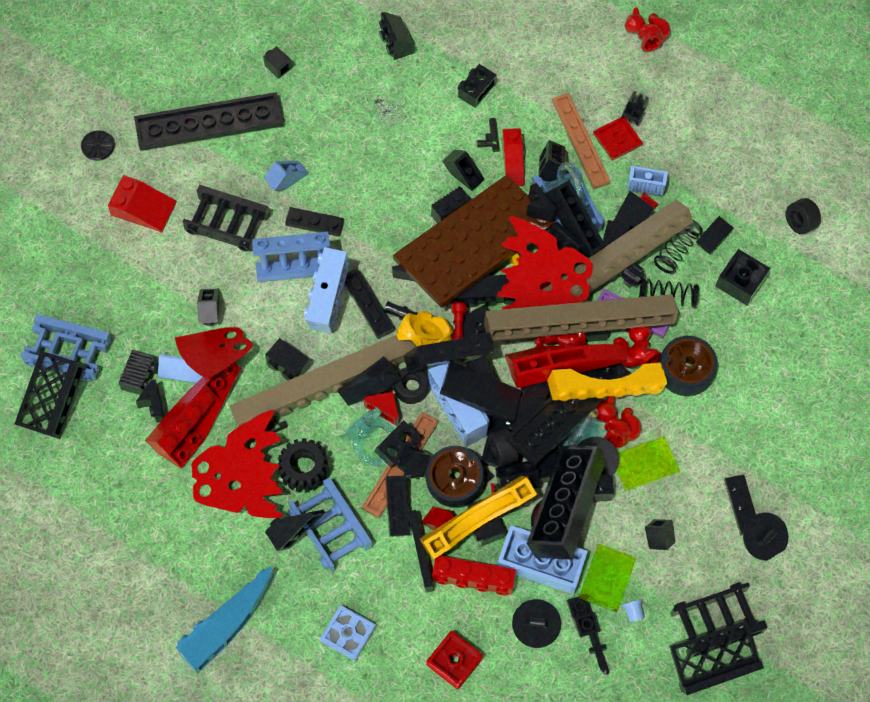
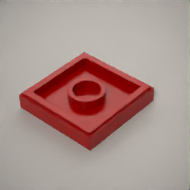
M620 117L593 131V135L612 161L643 146L642 140L625 117Z

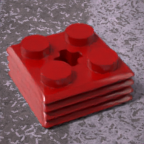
M450 631L427 659L426 665L454 688L459 689L481 662L483 654L455 632ZM457 656L459 663L452 664L450 657L455 658Z

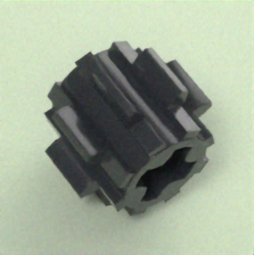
M631 264L621 274V277L624 279L623 283L629 287L631 285L635 288L638 287L641 279L645 278L646 275L643 272L644 268L638 264Z

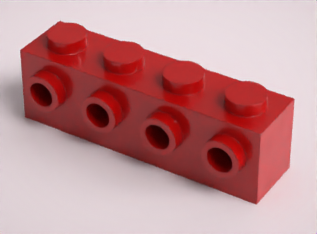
M438 556L434 562L432 581L442 585L453 584L459 588L469 587L475 588L480 592L491 591L496 592L498 595L507 596L512 595L516 569Z

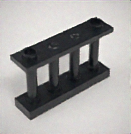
M199 185L197 195L200 203L192 221L183 219L184 230L192 235L199 234L237 246L242 251H253L251 238L259 220H268L270 215L269 207ZM207 204H216L218 207L210 225L200 224V219ZM228 208L234 210L235 213L225 232L216 228L224 210ZM244 214L251 215L252 219L244 237L234 235L241 216Z
M738 582L731 585L728 590L687 604L685 602L677 603L670 613L671 617L680 615L688 637L692 638L697 635L688 616V611L698 608L709 632L715 630V626L706 605L717 602L726 625L735 622L725 599L736 595L745 619L748 621L752 637L764 633L768 628L765 620L758 622V620L754 619L743 592L748 590L750 587L749 583L742 584ZM736 628L733 636L742 640L745 634L744 628ZM718 634L713 643L722 647L727 635ZM731 638L728 645L736 643L738 641ZM698 641L695 650L704 653L708 642ZM712 645L709 652L719 648ZM693 651L690 658L699 656V654Z

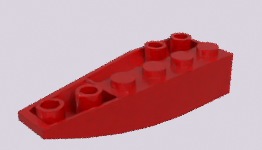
M621 344L539 346L505 355L516 388L545 382L548 380L552 370L572 369L582 373L627 362V357Z
M234 362L209 379L202 377L175 404L145 441L157 454L178 468H182L206 439L241 368Z

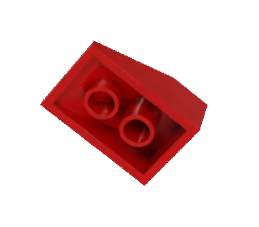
M123 175L108 204L111 216L162 233L177 201L140 180Z

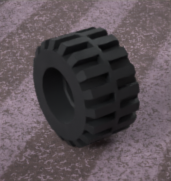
M302 438L300 442H298V439H295L293 444L290 442L286 444L287 449L283 448L281 450L282 455L278 457L279 473L285 485L288 484L291 490L296 488V492L301 493V489L308 493L310 488L314 491L317 489V485L322 486L323 479H327L329 466L326 452L322 449L319 443L315 445V441L311 439L307 442L306 438ZM300 458H309L315 463L313 469L306 473L294 471L292 465Z

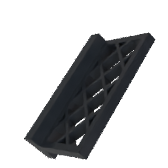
M40 351L14 425L61 439L86 365ZM49 357L53 365L44 369L42 365L44 358ZM68 363L67 372L61 375L58 366ZM55 369L58 377L49 381L46 373ZM43 375L46 383L37 387V378ZM60 380L61 389L55 393L52 384ZM48 387L51 396L43 399L40 391ZM37 394L40 402L31 406L29 402L30 397ZM53 399L55 402L54 409L48 412L45 403ZM42 406L45 414L36 418L33 410ZM30 412L33 420L27 424L22 423L24 415ZM44 418H47L49 422L46 430H42L38 423Z
M746 619L669 645L680 681V690L686 695L764 669L762 661L758 658ZM743 626L745 634L742 640H739L733 634L736 628ZM721 633L727 635L722 647L713 643L717 635ZM731 638L740 642L735 654L726 649ZM704 640L708 642L704 653L695 650L698 641ZM712 645L721 649L716 660L707 656ZM743 645L750 648L752 656L746 658L739 656ZM681 647L689 649L684 660L678 658L676 649ZM693 651L702 656L697 667L688 663ZM725 651L733 655L731 662L726 665L720 663ZM705 658L714 662L711 670L707 672L700 669ZM686 665L694 668L695 671L692 677L684 679L683 671Z

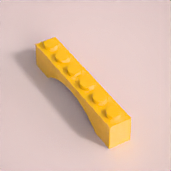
M661 363L643 364L632 374L612 380L591 378L572 369L552 370L547 380L552 400L561 401L569 399L584 400L593 397L604 398L607 396H639L649 393L655 395L661 393L667 384Z
M520 476L420 538V541L429 556L435 559L483 524L520 506L537 494L528 478Z

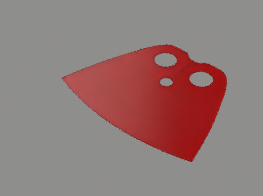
M225 327L175 337L177 349L183 360L191 369L205 379H209L226 369L253 347V343L243 337L244 332L238 327ZM233 331L236 333V336L233 338L224 337L227 332ZM237 343H244L246 345L242 350L234 349V345ZM225 344V347L220 348L219 345Z

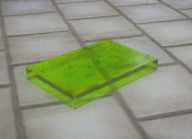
M665 436L618 452L619 464L616 472L625 492L680 472Z
M598 544L578 598L617 612L636 558Z

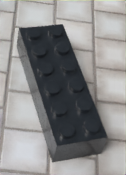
M561 446L526 543L535 558L573 559L605 464V459L598 446Z

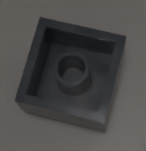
M738 249L718 277L715 287L748 306L766 280L771 268Z

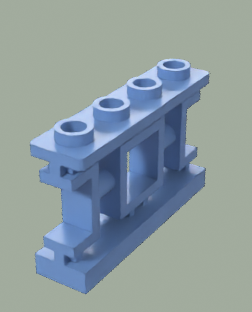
M36 314L34 319L35 326L32 327V330L39 337L34 348L25 346L24 352H21L20 356L24 363L35 367L42 347L49 349L48 353L69 360L77 361L78 357L86 358L84 363L86 368L82 380L90 381L91 379L96 381L97 373H99L100 369L98 365L92 364L97 350L107 352V346L109 347L112 341L110 334ZM47 331L56 333L53 342L46 340ZM83 340L92 342L89 351L82 350ZM61 341L76 344L70 358L56 354ZM45 357L42 365L46 369L53 364L49 357ZM63 363L58 366L62 374L67 372L69 364Z

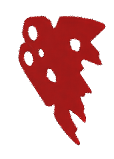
M510 216L509 219L518 237L507 238L501 246L519 252L521 257L516 258L518 265L501 270L502 273L507 275L506 278L510 282L502 287V290L497 293V297L516 298V301L502 307V310L581 303L585 301L589 296L590 289L589 284L585 280L592 275V262L574 248L564 247L558 250L556 237L523 219ZM527 243L537 245L538 250L535 253L527 251ZM578 262L586 266V270L582 274L574 271V265ZM566 274L568 278L566 280H562L561 275ZM550 282L552 289L551 291H544L540 289V285ZM573 285H580L583 292L580 296H573L570 289Z
M274 410L264 412L233 430L227 436L225 448L220 445L211 446L194 459L191 467L192 477L197 480L193 485V498L196 502L234 513L240 512L246 506L247 513L254 517L279 518L283 516L282 513L275 511V504L268 503L263 499V496L282 494L281 488L277 487V483L271 480L274 470L280 466L263 461L265 454L261 453L262 448L281 440L276 432L265 431L274 414ZM255 438V447L247 449L244 446L245 442ZM201 462H207L209 464L208 471L203 474L199 473L198 465ZM216 473L221 474L219 479L214 478ZM234 480L238 481L241 487L230 490L228 484ZM203 485H209L211 488L210 494L206 497H202L199 494V489Z

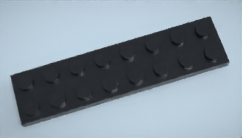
M277 92L134 116L140 151L283 126Z
M618 363L580 374L596 379L612 380L628 376L631 372ZM550 396L506 437L505 441L535 467L609 396L604 398L593 397L584 400L569 399L567 401L552 400V396Z

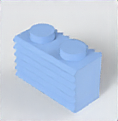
M631 165L627 190L635 191V193L638 191L639 193L663 196L668 171Z

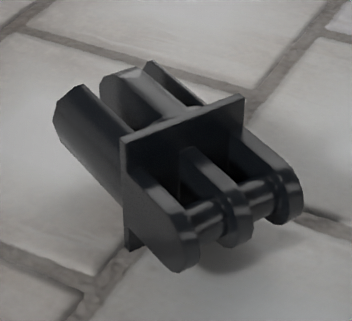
M633 91L621 118H628V121L632 120L637 125L649 98L646 97L642 106H640L639 103L643 95L639 94L636 102L632 103L636 91Z

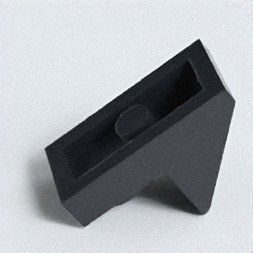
M537 183L530 185L528 198L531 203L528 204L526 215L537 219L554 221L557 208Z
M156 379L151 380L138 397L136 404L138 408L149 406L151 417H155L156 422L159 423L164 418L158 385Z

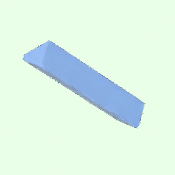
M159 356L158 377L197 383L202 378V376L187 365L182 357Z

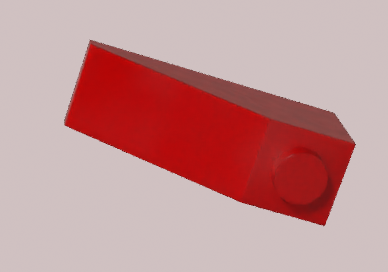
M521 128L503 129L502 150L505 175L511 178L519 187L524 186Z

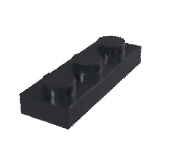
M290 207L285 226L313 232H328V235L340 237L344 218Z
M744 474L724 479L740 536L743 535L744 527L748 520L756 515Z
M386 476L389 537L410 536L406 476Z

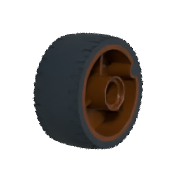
M686 335L673 339L666 345L659 359L667 380L665 387L680 396L689 397L702 393L711 385L717 372L718 363L715 351L708 342L695 336Z
M448 446L442 448L431 457L426 468L425 479L430 494L437 502L447 507L460 508L473 503L480 496L485 484V471L481 460L474 452L461 446ZM458 472L460 476L457 479H452L450 474Z

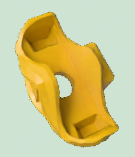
M419 311L417 315L411 313L405 315L398 327L396 336L398 340H411L416 346L452 340L451 334L453 330L444 317H432L429 312Z

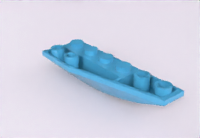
M271 567L261 570L253 581L246 584L242 590L204 621H199L188 636L184 635L178 641L176 649L180 656L197 674L229 645L250 619L274 576Z

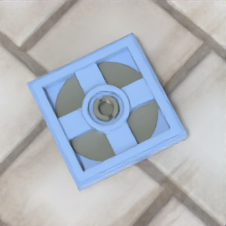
M340 605L319 640L337 652L356 661L376 624Z

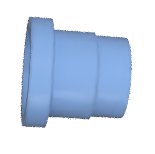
M642 600L622 605V608L626 610L629 622L644 618L641 604H643Z

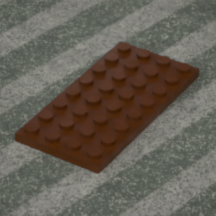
M505 175L393 254V260L442 308L518 253L501 246L507 238L518 237L509 219L510 216L523 219L545 231L550 230L556 221L551 222L528 217L526 215L527 207L531 203L528 195L511 178Z

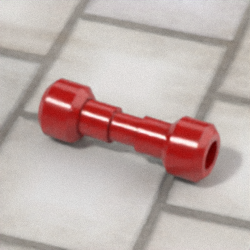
M455 302L451 305V312L454 314L455 322L452 340L464 338L462 323L464 321V314L467 312V305L465 303Z

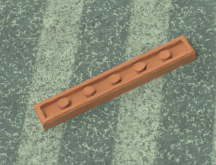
M566 93L552 98V103L593 190L609 185L611 181L570 94Z
M421 412L412 426L421 436L417 440L419 445L416 447L423 449L439 423V420L424 412ZM408 435L406 436L403 442H410V438ZM396 464L392 467L387 466L362 506V510L378 519L387 507L385 477L404 476V472L397 468Z

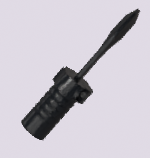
M597 633L589 635L592 647L588 649L589 653L596 655L600 670L608 675L609 669L602 652L607 650L606 645H600Z

